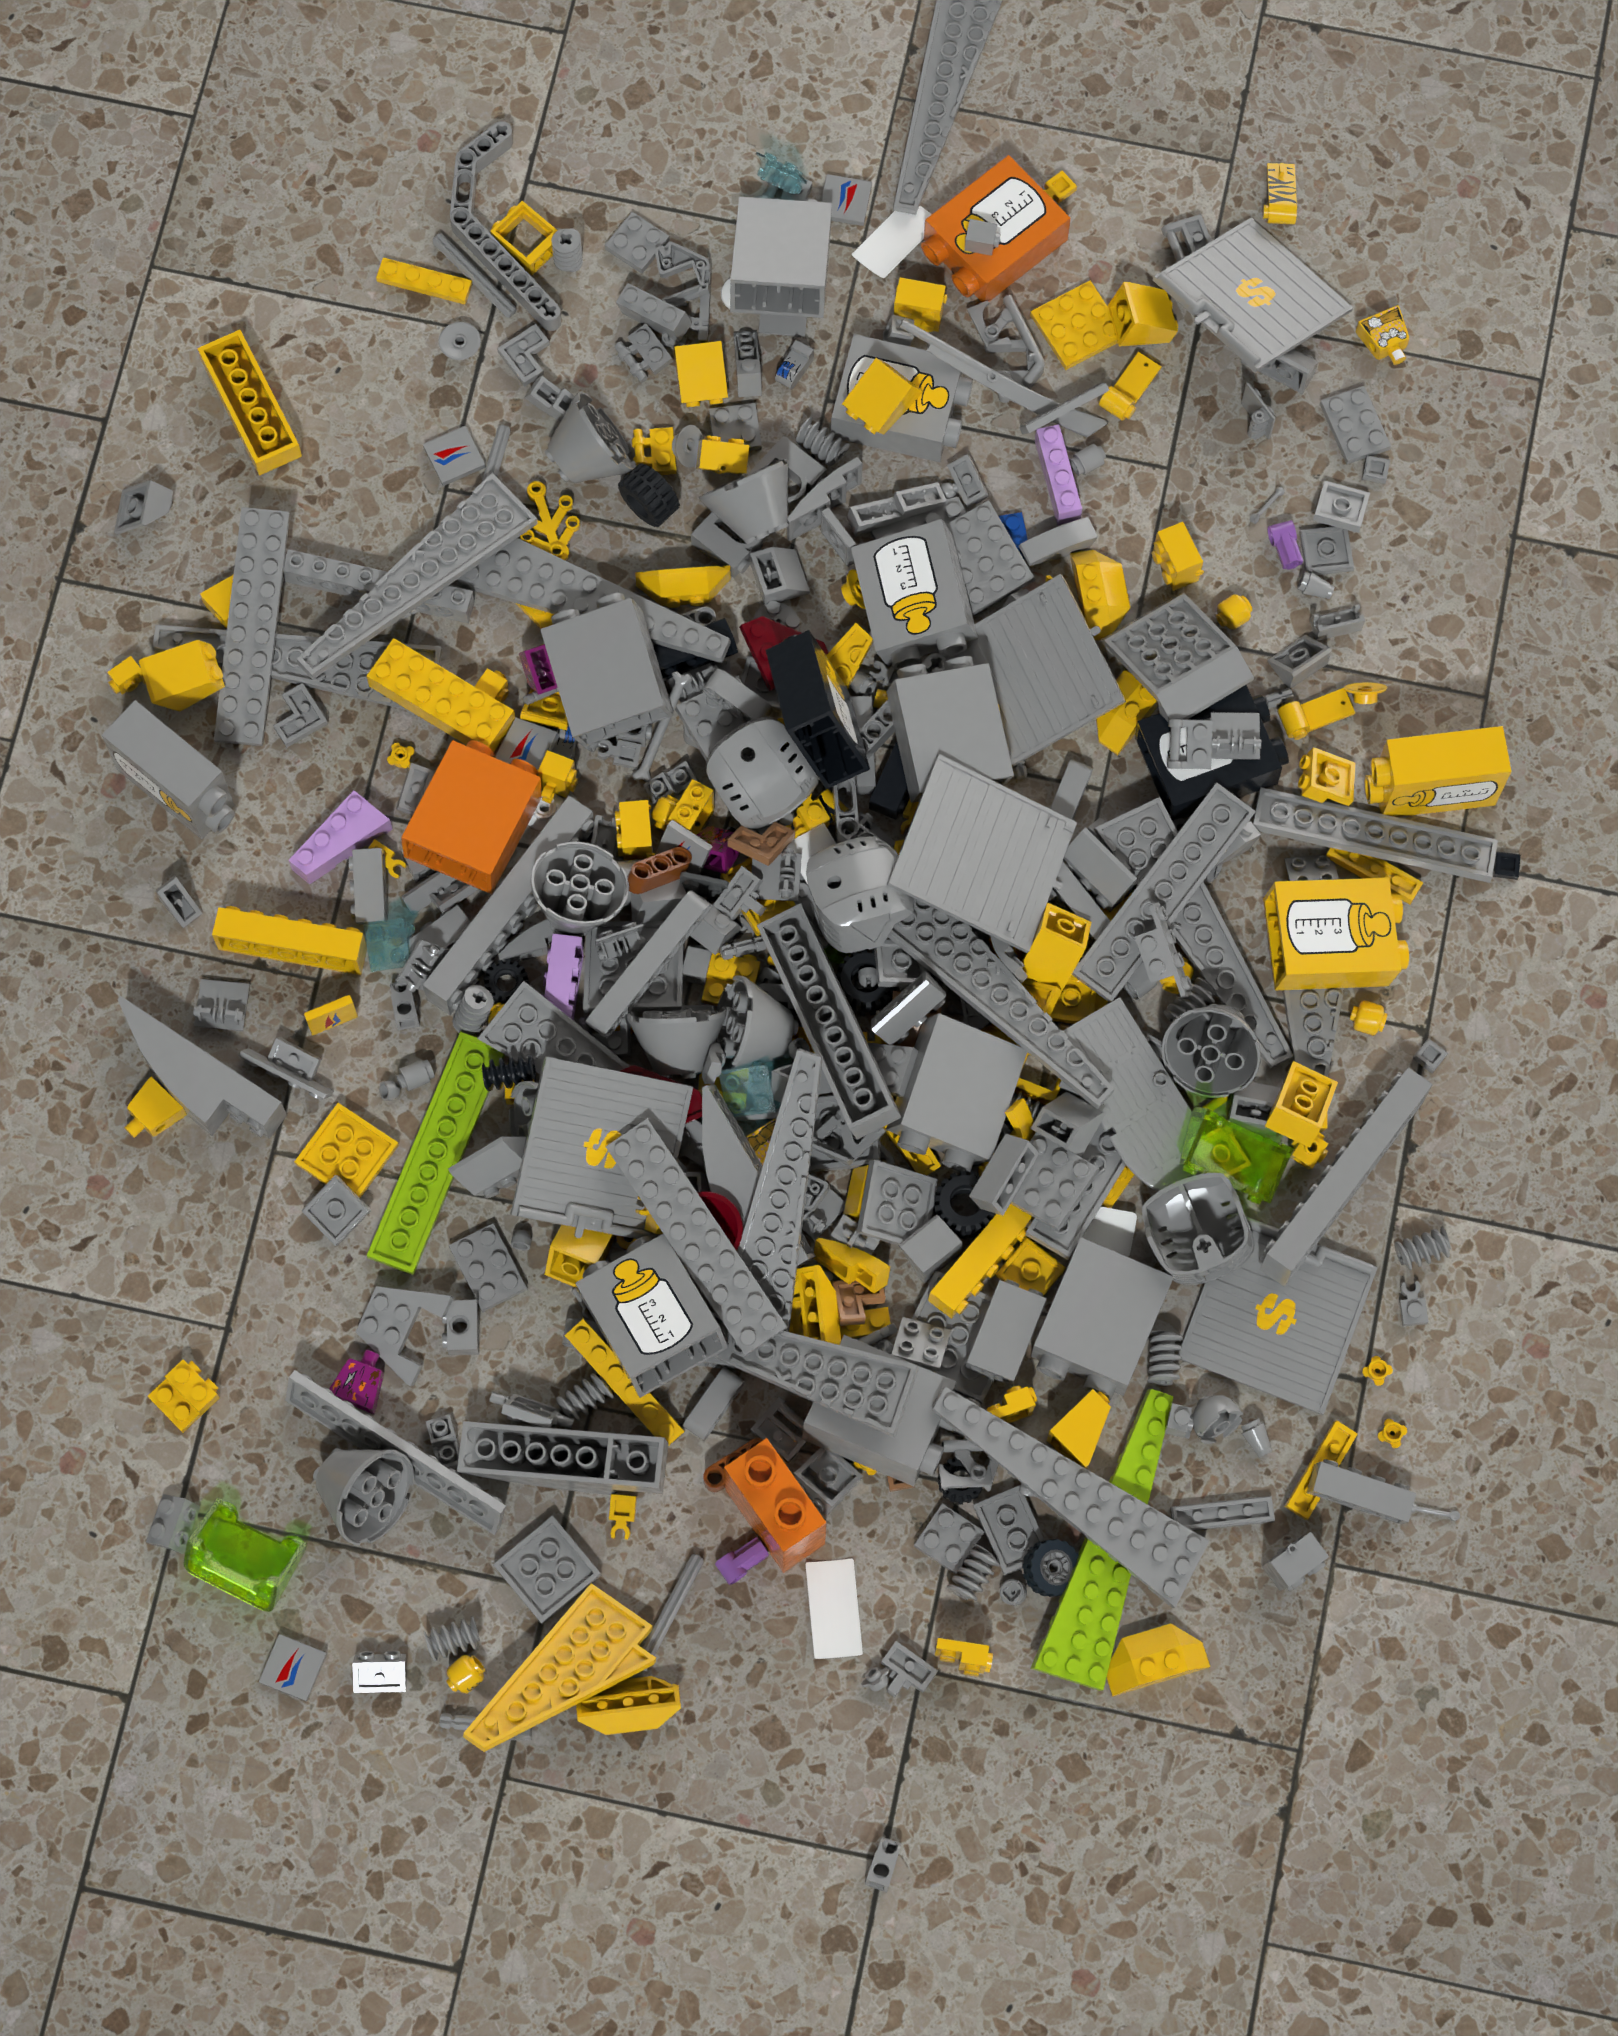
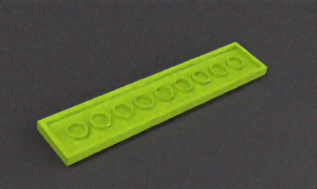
M460 1032L367 1253V1258L412 1275L415 1274L454 1179L448 1168L462 1160L490 1092L484 1086L482 1064L484 1063L488 1067L489 1060L493 1059L495 1066H498L499 1059H503L505 1056L502 1052L478 1040L477 1037Z

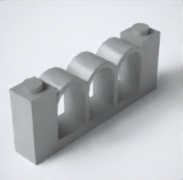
M783 436L754 466L748 475L786 458L788 461V478L801 489L795 496L788 497L787 511H792L806 496V493H809L820 481L827 477V469ZM711 512L691 534V544L720 567L730 566L731 576L735 578L739 573L742 574L747 570L750 565V553L760 551L764 538L748 544L739 543L719 528L724 522Z

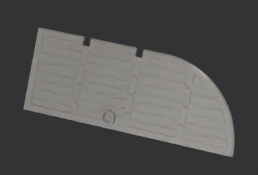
M1117 998L1063 1030L1074 1047L1086 1056L1087 1060L1096 1067L1114 1088V1092L1098 1108V1110L1106 1113L1100 1125L1105 1132L1110 1128L1114 1130L1115 1134L1109 1137V1139L1132 1173L1156 1191H1160L1179 1180L1202 1174L1185 1145L1204 1135L1205 1132L1121 998ZM1230 1177L1228 1180L1237 1192L1240 1188L1233 1177Z

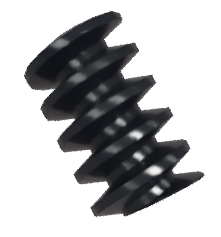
M531 1054L528 1055L527 1062H524L521 1055L518 1058V1063H515L513 1058L509 1057L508 1064L506 1065L502 1058L499 1059L498 1066H495L493 1059L489 1060L488 1067L484 1063L482 1064L483 1081L487 1091H492L494 1085L497 1090H501L504 1084L506 1088L510 1089L513 1083L517 1085L523 1081L533 1082L534 1080L536 1082V1068Z

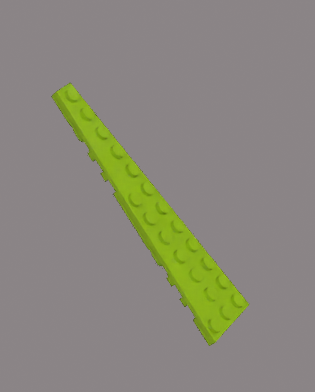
M1154 1389L1146 1391L1134 1420V1425L1128 1434L1124 1451L1120 1453L1116 1470L1109 1480L1111 1484L1147 1505L1174 1397ZM1085 1537L1078 1553L1077 1563L1072 1570L1064 1593L1060 1596L1059 1606L1055 1615L1050 1620V1627L1046 1637L1042 1639L1030 1669L1102 1691L1106 1682L1131 1574L1118 1561L1115 1562L1110 1558L1107 1552Z

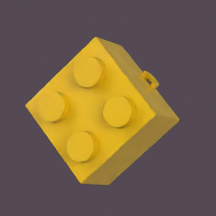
M900 277L896 287L894 315L914 320V325L926 332H939L944 304H946L948 294H945L946 286Z
M705 436V440L699 441L696 469L715 471L717 474L747 473L750 445H745L744 440L730 438L728 442H720L721 437Z
M1184 522L1157 532L1152 557L1157 565L1160 564L1163 570L1162 577L1167 585L1170 584L1172 590L1175 591L1199 581L1200 576L1204 573L1202 570L1203 560Z
M648 800L619 802V811H615L618 855L623 856L624 860L646 859L655 855L652 852L649 816L651 805H648Z

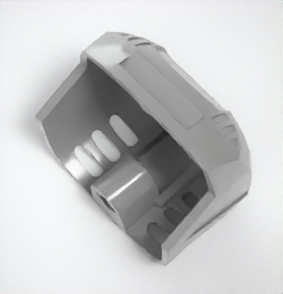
M760 717L741 724L714 746L706 761L707 775L713 787L732 816L743 827L748 829H757L770 825L788 815L810 796L818 784V776L786 731L785 725L774 717ZM788 742L789 746L784 751H780L782 746ZM746 747L751 748V755L749 756L747 754L741 755L742 750ZM794 753H796L797 756L794 758V760L792 762H788V759ZM799 766H803L799 773L795 772ZM733 783L732 787L723 789V786ZM735 795H741V797L738 799L730 800V798ZM748 805V808L740 810L741 806Z
M876 836L858 837L835 844L817 852L807 862L806 876L815 918L825 939L836 950L843 953H853L883 946L894 924L906 919L914 912V898L887 885L898 858V853ZM832 882H839L841 884L836 889L828 887ZM884 895H887L888 897L887 902H885L883 899ZM872 898L875 899V908L871 906ZM859 902L862 903V912L858 911Z
M1222 1173L1198 1174L1179 1180L1158 1191L1142 1206V1217L1147 1240L1166 1274L1173 1276V1281L1178 1284L1198 1285L1230 1274L1240 1268L1254 1251V1237L1240 1198L1231 1182ZM1230 1202L1229 1205L1222 1206V1203ZM1237 1213L1236 1217L1227 1219L1228 1215ZM1242 1226V1229L1232 1231L1233 1228ZM1167 1227V1230L1159 1232L1161 1228ZM1169 1239H1172L1171 1243L1162 1246V1243ZM1177 1252V1255L1169 1259L1167 1258L1168 1255Z

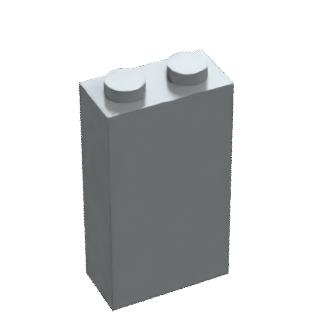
M999 1280L967 1360L966 1368L1013 1386L1047 1298L1042 1297L1043 1294L1037 1290L1029 1289L1027 1291L1019 1288L1020 1285L1014 1281L1005 1280L1004 1282Z

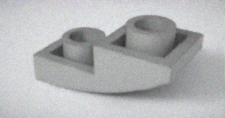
M684 761L667 773L662 772L643 784L653 804L656 805L660 797H667V795L675 797L685 792L692 779L699 783L700 781L690 763Z
M990 936L998 957L1022 984L1028 976L1022 969L1024 964L1017 958V954L1012 949L1013 946Z
M714 1043L710 1047L702 1071L704 1084L714 1085L716 1077L720 1076L722 1067L725 1064L726 1056L719 1043Z
M450 1414L425 1421L435 1457L448 1469H457L460 1448Z

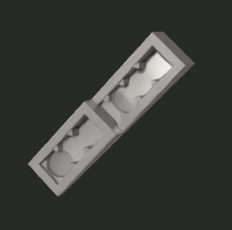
M939 482L897 491L892 498L852 506L849 509L847 519L856 537L946 505L947 500Z

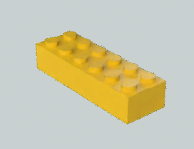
M237 330L197 348L201 362L259 476L302 457L299 444L241 330Z
M394 638L367 674L369 687L467 745L468 741L474 740L485 744L494 752L508 733L515 719L513 709Z
M234 906L218 907L212 932L218 950L362 975L368 949L364 934L356 928L347 927L346 930L339 929L330 923L317 925L312 924L307 919L294 921L279 914H275L274 917L266 916L263 912L257 910H250L249 913L240 911L239 908Z

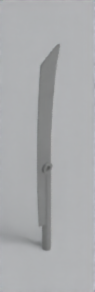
M903 319L901 321L900 328L929 344L928 352L1026 409L1040 415L1061 404L1003 376L907 320ZM1076 409L1052 421L1086 438L1108 424L1106 419Z

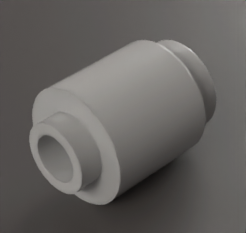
M1091 444L1073 454V458L1069 459L1076 475H1086L1105 464L1106 454L1101 446Z
M418 1060L399 1068L400 1074L396 1075L402 1089L406 1087L407 1091L430 1082V1079L435 1078L428 1060Z

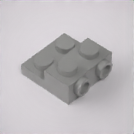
M886 939L883 946L874 948L878 987H900V992H902L925 970L927 971L924 966L892 940Z
M821 1447L793 1474L819 1513L823 1512L826 1516L843 1501L844 1497L863 1477L861 1473L840 1455Z

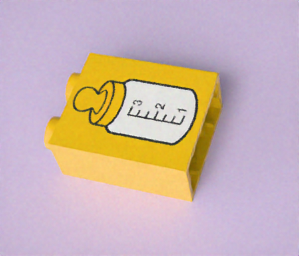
M1503 726L1387 739L1381 756L1371 760L1372 775H1365L1364 786L1368 804L1379 803L1380 814L1393 817L1495 806L1512 772Z
M1389 878L1276 881L1263 898L1275 991L1389 986L1397 975L1408 967V944L1405 940H1397L1395 923H1400L1402 920V899L1399 894H1391Z

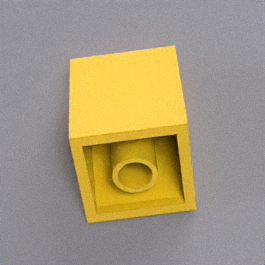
M1123 282L1108 304L1119 347L1170 343L1178 332V322L1174 319L1172 312V301L1163 289Z
M721 341L674 346L673 351L681 404L686 403V408L700 406V401L709 400L710 405L724 403L723 399L728 398Z
M875 358L842 405L847 408L846 413L856 421L858 418L865 422L864 427L874 435L876 432L884 435L924 391L888 363Z
M195 640L138 660L151 702L162 707L181 712L225 687L222 679L223 673L218 666L214 647L212 644L200 640Z
M1047 902L1030 951L1028 953L1023 952L1020 961L1024 964L1022 969L1027 974V979L1056 986L1063 991L1086 949L1092 922Z
M561 1225L550 1245L544 1275L577 1288L576 1282L583 1279V1273L589 1266L606 1260L616 1235L584 1229L582 1237L577 1238L575 1237L576 1227Z
M1092 1389L1049 1431L1047 1442L1058 1453L1088 1469L1111 1408L1109 1399L1102 1392L1099 1391L1097 1393Z

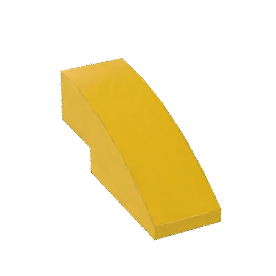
M823 1238L815 1240L814 1254L816 1257L813 1259L847 1284H851L856 1280L872 1293H876L888 1285L890 1266L880 1259L855 1247L850 1248L840 1242Z

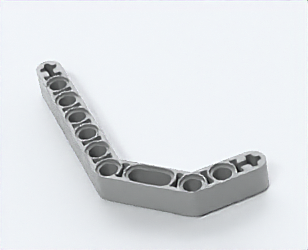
M500 121L493 124L456 154L450 208L451 228L463 244L545 330L555 331L562 323L558 304L473 216L478 173L513 145L511 126L507 122ZM483 148L489 149L487 151H480ZM464 162H471L468 165L463 164ZM463 182H468L471 184L469 199L463 203L458 202L459 185ZM459 220H465L463 223H457ZM473 236H480L478 239H472ZM489 251L495 252L492 255L486 254ZM504 267H509V268H510V269L507 270V271L501 270V269L504 268ZM518 283H525L524 286H516ZM533 299H540L539 302H531Z
M934 653L928 656L922 664L926 665L927 674H929L932 668H934L932 673L945 671L944 662L947 660L942 654ZM888 700L859 730L867 759L895 732L893 720H886L884 718L886 715H891ZM876 732L879 736L871 737L868 733ZM855 777L833 786L837 841L841 843L858 837L875 836L859 823ZM843 787L851 792L852 810L849 812H843L839 808L838 790ZM851 829L853 833L847 835L842 830Z

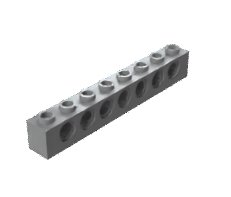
M288 549L284 562L283 577L285 582L360 599L365 593L368 594L375 587V584L387 571ZM447 586L415 608V610L424 614L469 623L474 606L473 591Z

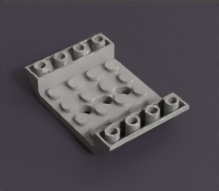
M1185 593L1172 597L1096 642L1100 651L1108 659L1115 656L1158 701L1160 714L1168 723L1169 719L1187 720L1254 680V676L1237 646ZM1189 633L1196 634L1192 637L1186 636ZM1168 645L1175 646L1171 649L1166 648ZM1148 657H1153V658H1155L1154 660H1150V661L1145 660V659L1148 658Z

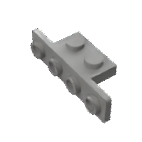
M436 872L402 895L401 898L412 915L432 902L443 912L449 907L453 908L457 903L472 895L478 888Z
M1159 902L1151 904L1149 908L1157 929L1135 936L1149 980L1153 983L1174 976L1181 998L1192 995L1191 990L1193 987L1190 978L1184 974L1182 968L1184 966L1183 957L1176 951L1174 945L1176 943L1175 935L1171 929H1168L1166 923L1168 919L1167 912L1163 906H1160Z
M281 1037L275 1039L268 1058L249 1048L242 1050L239 1054L248 1065L253 1067L260 1066L266 1069L268 1075L275 1078L282 1077L288 1080L287 1083L297 1089L302 1087L310 1091L309 1095L316 1099H326L332 1096L334 1092L313 1081L322 1058Z

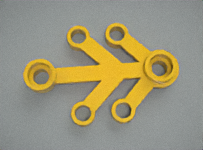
M533 481L527 487V494L529 499L536 503L541 521L537 520L538 524L532 527V529L545 534L548 542L534 537V533L530 529L522 534L520 539L566 561L569 556L567 544L574 532L579 530L580 521L576 516L568 517L565 522L566 529L559 540L556 531L566 513L573 508V500L568 495L561 496L559 498V507L551 519L544 499L546 497V487L540 481ZM539 487L540 491L534 492L532 489ZM569 501L570 504L568 506H563L562 502ZM574 521L577 523V525L571 527L569 526V523ZM530 535L531 539L525 540L523 537ZM555 549H560L561 553L554 554L553 551Z

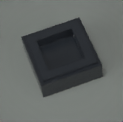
M1496 852L1493 877L1518 880L1521 854Z

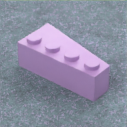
M353 790L289 859L291 869L308 884H311L334 869L343 860H348L349 856H352V850L361 849L366 845L369 846L374 839L393 830L391 821Z
M553 934L551 949H548L547 963H549L548 972H545L543 986L546 987L545 995L542 996L574 1021L584 958L582 937Z

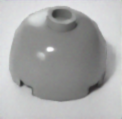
M1224 1395L1205 1396L1198 1401L1197 1407L1193 1412V1429L1202 1443L1213 1444L1216 1442L1215 1437L1223 1433V1437L1226 1438L1238 1428L1243 1420L1240 1415H1243V1412L1232 1399Z

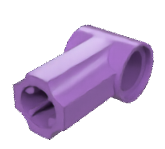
M1292 520L1268 526V537L1271 545L1276 547L1282 568L1290 570L1301 565L1303 559L1296 542L1297 534Z
M756 1537L737 1551H731L721 1557L715 1563V1566L726 1582L732 1585L743 1578L749 1569L767 1558L769 1554L761 1541Z

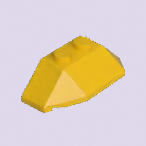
M1095 550L1070 553L1080 610L1089 629L1095 626L1100 627V633L1093 637L1095 640H1101L1116 630L1130 610L1122 564Z
M730 566L665 569L635 572L636 586L660 606L677 608L680 605L701 606L704 603H709L731 580Z
M1124 670L1116 679L1126 702L1096 719L1098 742L1117 756L1134 737L1137 721L1150 717L1158 707V701L1128 670Z
M820 1265L798 1268L789 1332L840 1345L841 1333L837 1296L834 1287Z
M1170 1623L1122 1638L1111 1658L1106 1679L1113 1697L1210 1668V1664L1203 1643Z
M653 1676L625 1679L576 1705L578 1722L605 1735L658 1729L681 1709L679 1685L670 1684Z

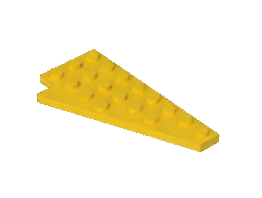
M591 1583L465 1730L463 1738L485 1752L649 1668L656 1663V1657L639 1645L652 1631V1625Z

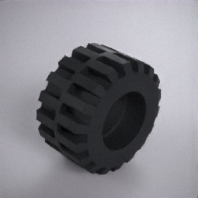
M638 464L618 483L620 494L629 508L641 520L653 527H659L680 508L678 497L670 484L656 470L645 464Z
M867 949L862 950L860 954L853 952L852 957L847 955L843 959V963L839 964L838 972H836V976L853 1013L855 1014L856 1011H860V1016H865L866 1012H870L871 1016L876 1015L877 1010L881 1011L892 1001L893 991H896L897 988L879 987L873 992L865 993L853 986L852 980L858 975L860 969L867 967L876 969L875 950H872V953H867Z
M960 1171V1175L953 1173L949 1179L945 1178L941 1186H938L934 1199V1213L940 1216L955 1234L960 1235L959 1238L965 1239V1235L973 1238L976 1233L980 1234L995 1216V1213L979 1209L977 1213L971 1216H961L952 1209L950 1205L951 1200L959 1194H971L973 1187L978 1182L979 1178L976 1177V1172L972 1171L971 1175H967L966 1171Z

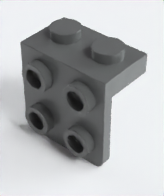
M704 868L700 875L681 872L680 882H682L686 894L692 890L697 895L708 897L709 900L714 902L725 888L728 889L729 885L728 881L720 878V872Z

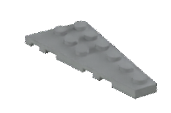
M1344 988L1282 990L1293 1061L1328 1077Z

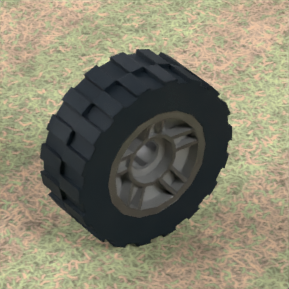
M1060 1539L1037 1542L1027 1550L1028 1553L1024 1556L1022 1569L1024 1571L1023 1577L1027 1581L1026 1584L1033 1589V1592L1039 1593L1041 1596H1061L1067 1587L1069 1577L1077 1563L1079 1554L1075 1552L1073 1546L1068 1545V1542L1060 1541ZM1049 1565H1051L1052 1567H1054L1055 1570H1054V1571H1050V1570H1049Z

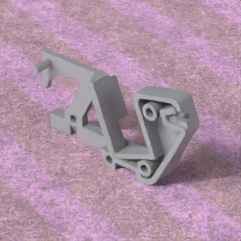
M669 241L666 244L667 246L662 245L655 249L660 277L667 278L693 267L699 285L665 297L662 300L675 307L687 306L689 301L700 297L699 318H694L690 315L688 317L692 322L690 328L692 331L698 332L699 343H707L712 274L710 263L704 256ZM667 333L662 334L661 344L664 347L685 345L682 341L679 343L668 337Z
M1007 295L1003 298L1006 309L1002 311L1001 316L993 325L987 327L983 320V311L989 305L988 300L967 308L984 343L986 353L1026 352L1027 370L997 372L1031 389L1042 376L1045 361L1012 296ZM1012 321L1022 340H1009L1007 336L1003 339H997L1003 328ZM997 393L1000 402L1006 403L1011 401Z
M839 1110L835 1116H832L814 1133L812 1150L814 1149L826 1154L827 1157L849 1166L886 1131L880 1128L866 1135L857 1144L841 1110ZM837 1127L841 1131L845 1153L822 1143ZM808 1175L805 1210L813 1212L817 1209L830 1190V1186L826 1181Z
M943 1440V1452H955V1457L961 1461L969 1472L970 1477L950 1474L944 1469L943 1464H939L941 1489L984 1487L987 1491H990L999 1464L990 1459L986 1471L983 1466L977 1465L970 1455V1451H983L978 1446H974L968 1440ZM1021 1483L1020 1494L1036 1497L1027 1489L1028 1487Z

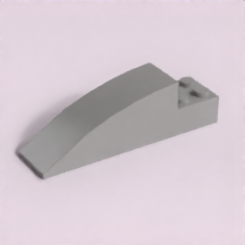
M122 996L117 999L146 1063L162 1087L184 1108L186 1114L196 1124L213 1136L227 1115L231 1113L229 1115L230 1118L239 1124H242V1122L250 1126L249 1130L261 1138L263 1135L269 1139L272 1137L287 1116L281 1101Z
M706 1085L702 1088V1149L710 1190L726 1197L735 1205L742 1218L744 1231L763 1165L716 1085ZM802 1232L797 1268L816 1257Z
M463 1421L457 1472L519 1484L611 1495L617 1494L618 1490L663 1494L669 1444L664 1437Z

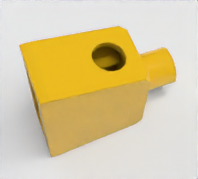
M233 575L200 593L203 604L226 629Z
M151 1076L127 1106V1110L133 1119L124 1129L133 1138L144 1129L155 1137L187 1114L184 1108Z

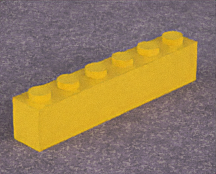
M1012 1204L1009 1205L1003 1216L996 1214L931 1290L928 1301L951 1319L956 1313L962 1314L969 1304L967 1300L971 1295L976 1297L984 1287L982 1282L987 1277L992 1278L1000 1267L998 1263L1002 1259L1007 1260L1015 1250L1013 1247L1017 1241L1022 1242L1027 1237L1025 1235L1034 1217Z

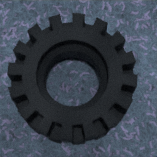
M506 959L505 963L502 960H498L497 965L493 963L491 969H487L486 976H484L485 988L492 994L494 1003L501 1002L505 1004L523 981L529 984L525 968L522 965L519 966L517 961L511 963V959ZM503 975H511L515 978L516 985L510 991H502L497 986L498 979Z
M956 1457L952 1460L951 1458L943 1464L944 1469L950 1474H954L957 1471H964L969 1474L961 1461ZM940 1474L938 1476L940 1493L942 1492L945 1499L948 1498L951 1503L958 1502V1505H963L964 1502L968 1504L973 1499H976L983 1488H948V1490H944L943 1488L941 1489Z

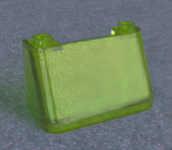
M1194 1107L1190 1116L1179 1163L1183 1165V1171L1195 1176L1197 1172L1200 1174H1224L1235 1190L1248 1195L1247 1200L1261 1205L1262 1201L1271 1203L1294 1148L1283 1143L1279 1145V1143L1272 1141L1270 1138L1258 1135L1226 1120L1222 1116H1218V1113L1210 1109Z
M217 1498L187 1541L183 1562L184 1567L193 1576L260 1610L270 1612L278 1603L304 1555L307 1543L295 1535L285 1536L282 1542L238 1521L239 1516L235 1505Z

